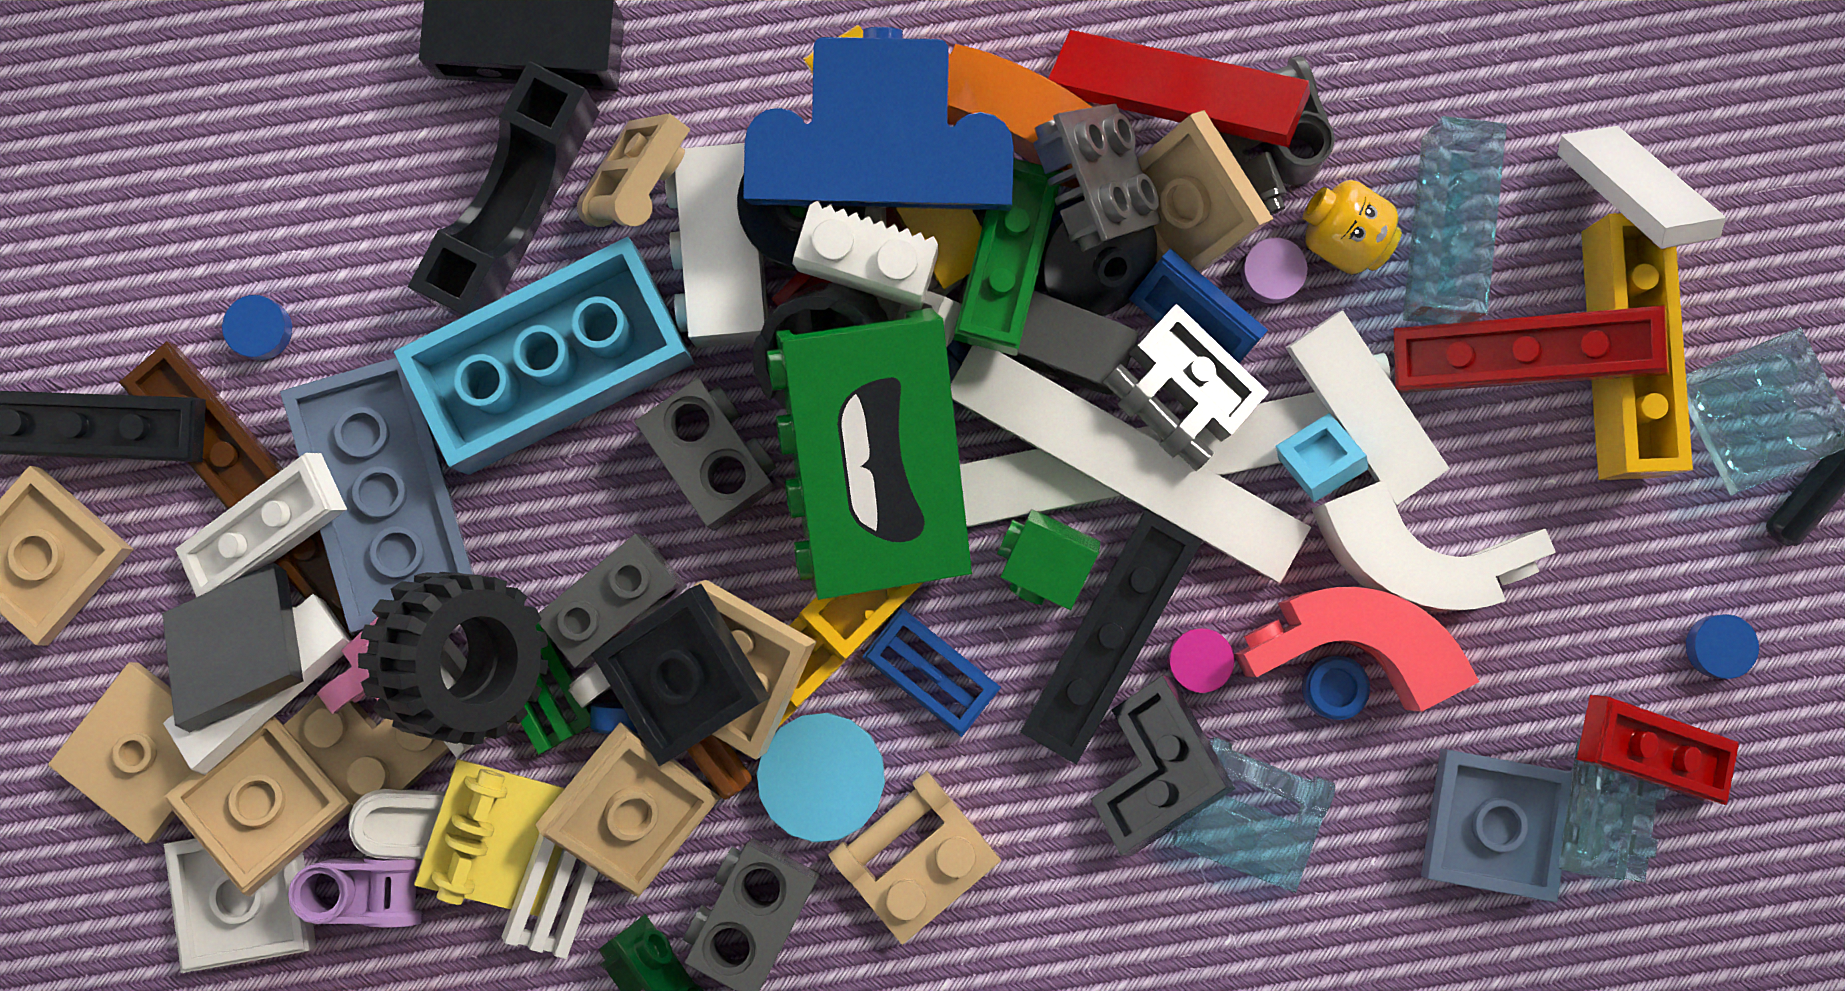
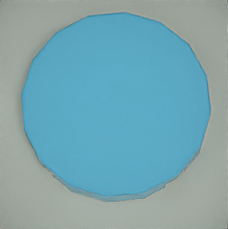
M829 712L802 715L780 727L775 733L767 753L761 756L757 769L759 797L771 820L791 836L811 842L840 840L862 828L878 808L885 785L883 756L872 736L851 719Z

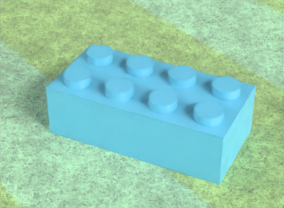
M628 236L394 351L448 466L468 475L695 364L641 253Z

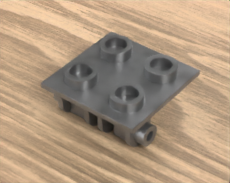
M1116 104L1058 113L1053 116V120L1034 128L1038 140L1033 145L1045 174L1055 172L1070 164L1073 166V168L1048 179L1049 186L1052 187L1076 177L1080 184V187L1056 197L1055 202L1057 205L1084 195V201L1060 211L1071 242L1078 240L1082 252L1101 245L1106 240L1162 223L1157 211L1159 200L1156 188L1151 179L1143 174L1133 149L1135 147L1134 131L1128 119L1119 112Z

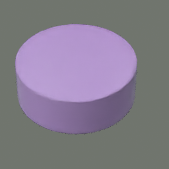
M1268 238L1257 243L1246 255L1241 267V278L1247 292L1255 299L1269 304L1281 303L1290 299L1303 286L1307 277V261L1303 252L1296 244L1284 238Z

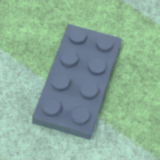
M397 358L280 391L298 456L300 457L305 453L322 454L347 508L345 512L322 527L320 532L351 634L357 636L363 631L365 624L369 625L377 618L372 609L380 599L394 600L390 589L401 581L414 582V575L425 572L474 574L430 426Z

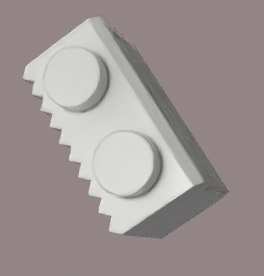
M816 201L809 205L792 264L795 265L799 272L921 309L937 261L938 244L934 236L925 240L921 232L912 236L908 228L899 233L895 224L886 229L883 221L873 224L870 217L860 220L857 212L848 217L844 208L835 213L831 205L822 209L819 201Z

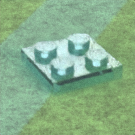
M1801 327L1686 374L1689 415L1730 496L1845 450V410Z

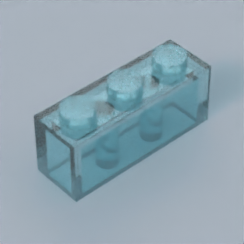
M1442 116L1422 137L1403 311L1404 321L1437 325L1473 322L1488 314L1507 123Z

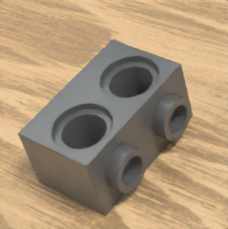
M697 377L634 422L704 524L711 530L716 531L776 489L768 474L777 467L756 437L745 443L731 424L741 415L719 385L709 392ZM691 411L706 412L709 416V429L707 433L697 441L687 442L681 440L678 427L683 416ZM734 461L743 464L746 471V479L743 486L732 494L718 493L714 486L716 470L726 462Z
M635 533L539 612L541 620L538 623L574 668L591 667L595 663L591 653L670 602L687 588V585L651 541Z
M752 838L746 844L743 851L732 846L714 879L715 883L724 887L712 910L701 905L683 940L693 945L685 964L735 991H760L820 873L755 838ZM758 868L773 872L780 882L779 896L771 901L755 899L747 889L746 880L748 873ZM725 928H735L743 932L749 941V954L741 959H730L724 956L717 946L716 938L718 931Z

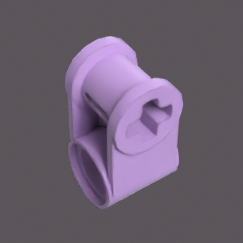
M368 856L333 857L319 861L299 871L291 881L288 892L290 906L299 918L314 924H361L369 927H405L421 924L422 912L415 909L416 886H414L422 860L382 859ZM321 873L330 875L339 885L340 895L335 906L325 904L316 894L315 885Z

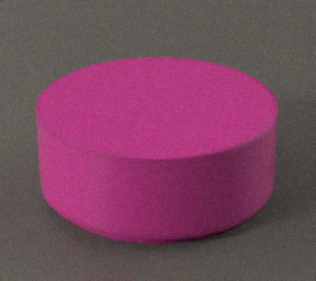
M1192 629L1179 635L1171 644L1167 658L1168 669L1176 683L1184 689L1199 693L1211 692L1222 687L1230 678L1234 668L1233 650L1221 634L1210 629Z

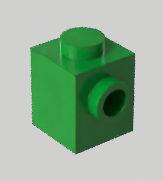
M1031 509L1024 525L1012 520L996 555L1007 559L1000 577L1011 582L1009 590L1026 601L1043 605L1047 599L1071 611L1099 554L1101 541Z

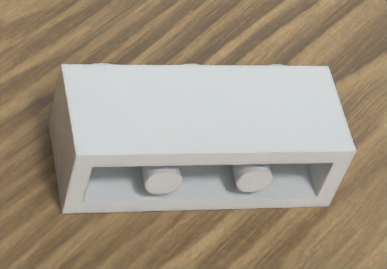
M744 143L683 148L685 149V154L681 163L673 174L665 180L668 206L670 209L678 208L680 231L670 232L669 238L674 270L683 269L685 293L675 294L674 298L678 331H688V338L696 348L754 343L756 337L760 335L765 320L769 317L764 255L748 240L740 224L737 210L738 188L744 174Z

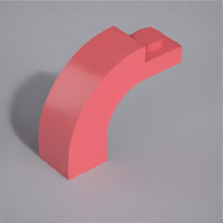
M1336 587L1316 590L1292 596L1279 602L1278 605L1289 626L1283 629L1279 619L1255 629L1244 636L1248 647L1234 654L1245 677H1258L1319 645L1333 641L1350 644L1365 651L1378 662L1391 682L1404 709L1422 712L1480 682L1459 644L1434 617L1403 598L1387 592L1361 587Z

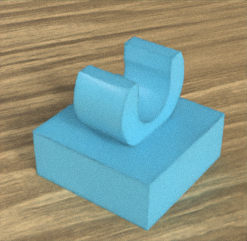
M1330 413L1276 445L1278 460L1313 502L1318 501L1369 469L1367 455Z

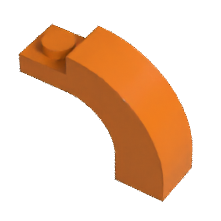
M955 44L951 54H949L947 124L956 125L958 120L968 114L978 112L992 114L1002 120L1011 132L1014 151L1029 162L1042 165L1033 145L1038 140L1035 127L1053 120V116L1058 113L1092 108L1088 103L1055 82L1005 58L959 44ZM1070 164L1059 170H1063L1064 172L1073 168L1072 164ZM1076 177L1061 183L1060 186L1075 189L1080 187V184Z

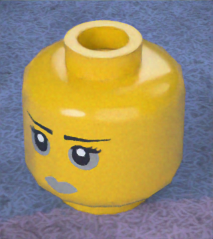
M1346 180L1335 186L1332 190L1322 187L1314 194L1303 212V219L1308 222L1305 233L1307 248L1336 268L1351 275L1358 274L1366 269L1375 271L1384 265L1395 251L1402 234L1401 229L1397 227L1399 218L1396 207L1362 183L1354 180Z

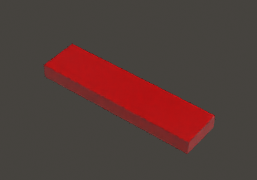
M1075 30L1069 31L1048 78L1083 101L1101 105L1116 104L1118 109L1179 123L1189 115L1205 110L1219 132L1289 147L1310 95L1309 80Z
M1665 305L1393 328L1395 388L1399 393L1669 375Z

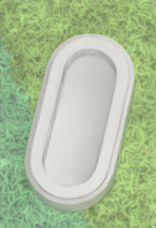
M379 789L365 794L354 804L349 815L348 825L352 842L359 851L373 858L422 860L445 792Z

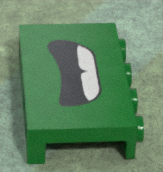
M931 308L906 311V319L798 335H793L790 330L777 331L778 349L767 351L772 390L784 389L787 410L786 415L776 416L780 450L782 455L793 454L796 478L785 480L788 509L791 519L802 518L805 539L804 541L794 542L797 572L800 581L810 579L818 600L972 574L943 318Z

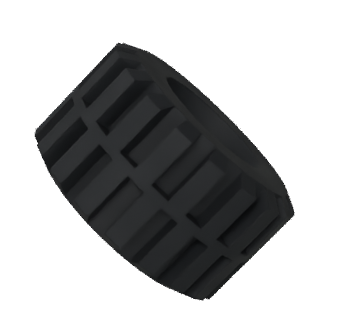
M425 572L414 575V582L401 581L390 589L394 598L393 601L384 599L378 601L372 609V612L378 617L375 625L365 624L360 639L369 640L367 653H358V668L367 669L369 672V678L361 682L365 696L379 698L373 709L381 718L393 720L392 727L402 732L453 744L476 745L483 744L485 737L498 739L508 733L507 722L519 724L528 715L524 705L527 700L537 701L542 688L536 685L538 675L547 674L548 660L541 659V648L547 647L548 641L546 632L536 630L535 626L541 620L536 607L524 606L527 596L518 588L506 587L507 581L496 577L452 572ZM460 624L468 642V659L461 677L451 688L447 689L441 675V653L448 636Z

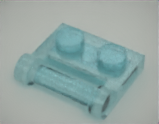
M1213 736L1209 743L1229 777L1301 804L1295 822H1292L1231 797L1224 796L1177 826L1171 844L1296 893L1321 822L1331 806L1335 793V783L1318 776L1308 780L1233 751L1231 742Z

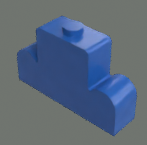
M892 27L863 29V38L820 37L815 41L813 47L812 121L806 124L796 113L782 108L765 110L752 120L747 128L744 141V200L751 205L809 206L819 201L821 206L831 205L832 207L1011 210L1014 152L1012 134L1002 120L992 114L983 112L968 114L958 120L953 127L947 124L949 49L945 41L940 39L903 38V30Z

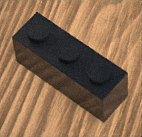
M424 0L418 59L435 79L517 84L527 63L531 61L585 89L618 91L625 19L615 0Z

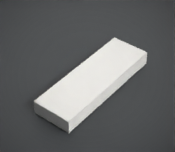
M1619 126L1561 135L1557 155L1660 249L1721 238L1726 217Z
M1344 311L1336 312L1286 347V350L1328 412L1367 455L1368 471L1376 483L1385 480L1395 505L1400 504L1450 469Z
M305 453L175 550L196 597L273 563L345 512L347 508L322 454Z
M312 594L293 610L304 682L190 733L175 726L174 714L163 723L191 770L206 775L344 655L341 650L352 640L324 600Z

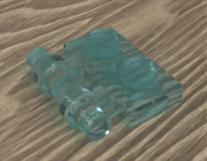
M1577 738L1558 869L1583 875L1618 880L1626 879L1645 883L1649 858H1656L1659 839L1652 837L1657 799H1665L1666 789L1576 760L1581 739Z

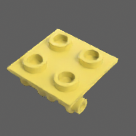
M457 758L414 886L438 891L436 897L450 904L461 905L464 898L512 909L539 836V831L535 824L565 788ZM556 844L531 908V915L539 916L563 849Z

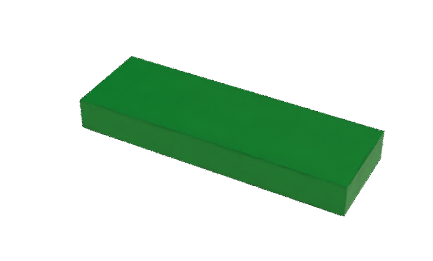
M1013 158L1011 210L986 211L953 340L1017 356L1055 206V198L1060 186L1058 184L1050 187L1047 180L1062 173L1063 170L1045 174L1042 165Z

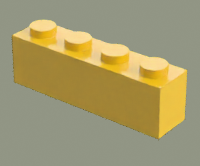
M1622 213L1607 214L1581 232L1587 312L1665 305L1669 375L1591 380L1598 480L1664 478L1692 471L1677 248L1674 246L1660 249Z

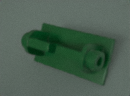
M646 914L598 949L605 959L600 963L603 970H606L620 991H641L643 989L645 991H704L698 984L694 983L672 952V947L666 936L655 928Z

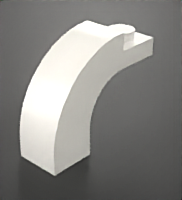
M1385 480L1312 508L1319 529L1329 549L1342 567L1365 588L1387 592L1403 598L1424 611L1471 610L1504 602L1506 600L1496 576L1499 577L1502 585L1527 578L1539 572L1536 560L1556 553L1546 528L1523 533L1465 557L1448 556L1435 552L1420 543L1408 531L1398 513Z

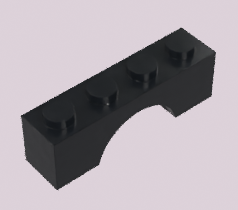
M531 61L527 63L499 115V138L496 152L480 190L469 207L454 223L436 232L409 282L408 288L428 302L459 318L501 298L600 113L585 88Z

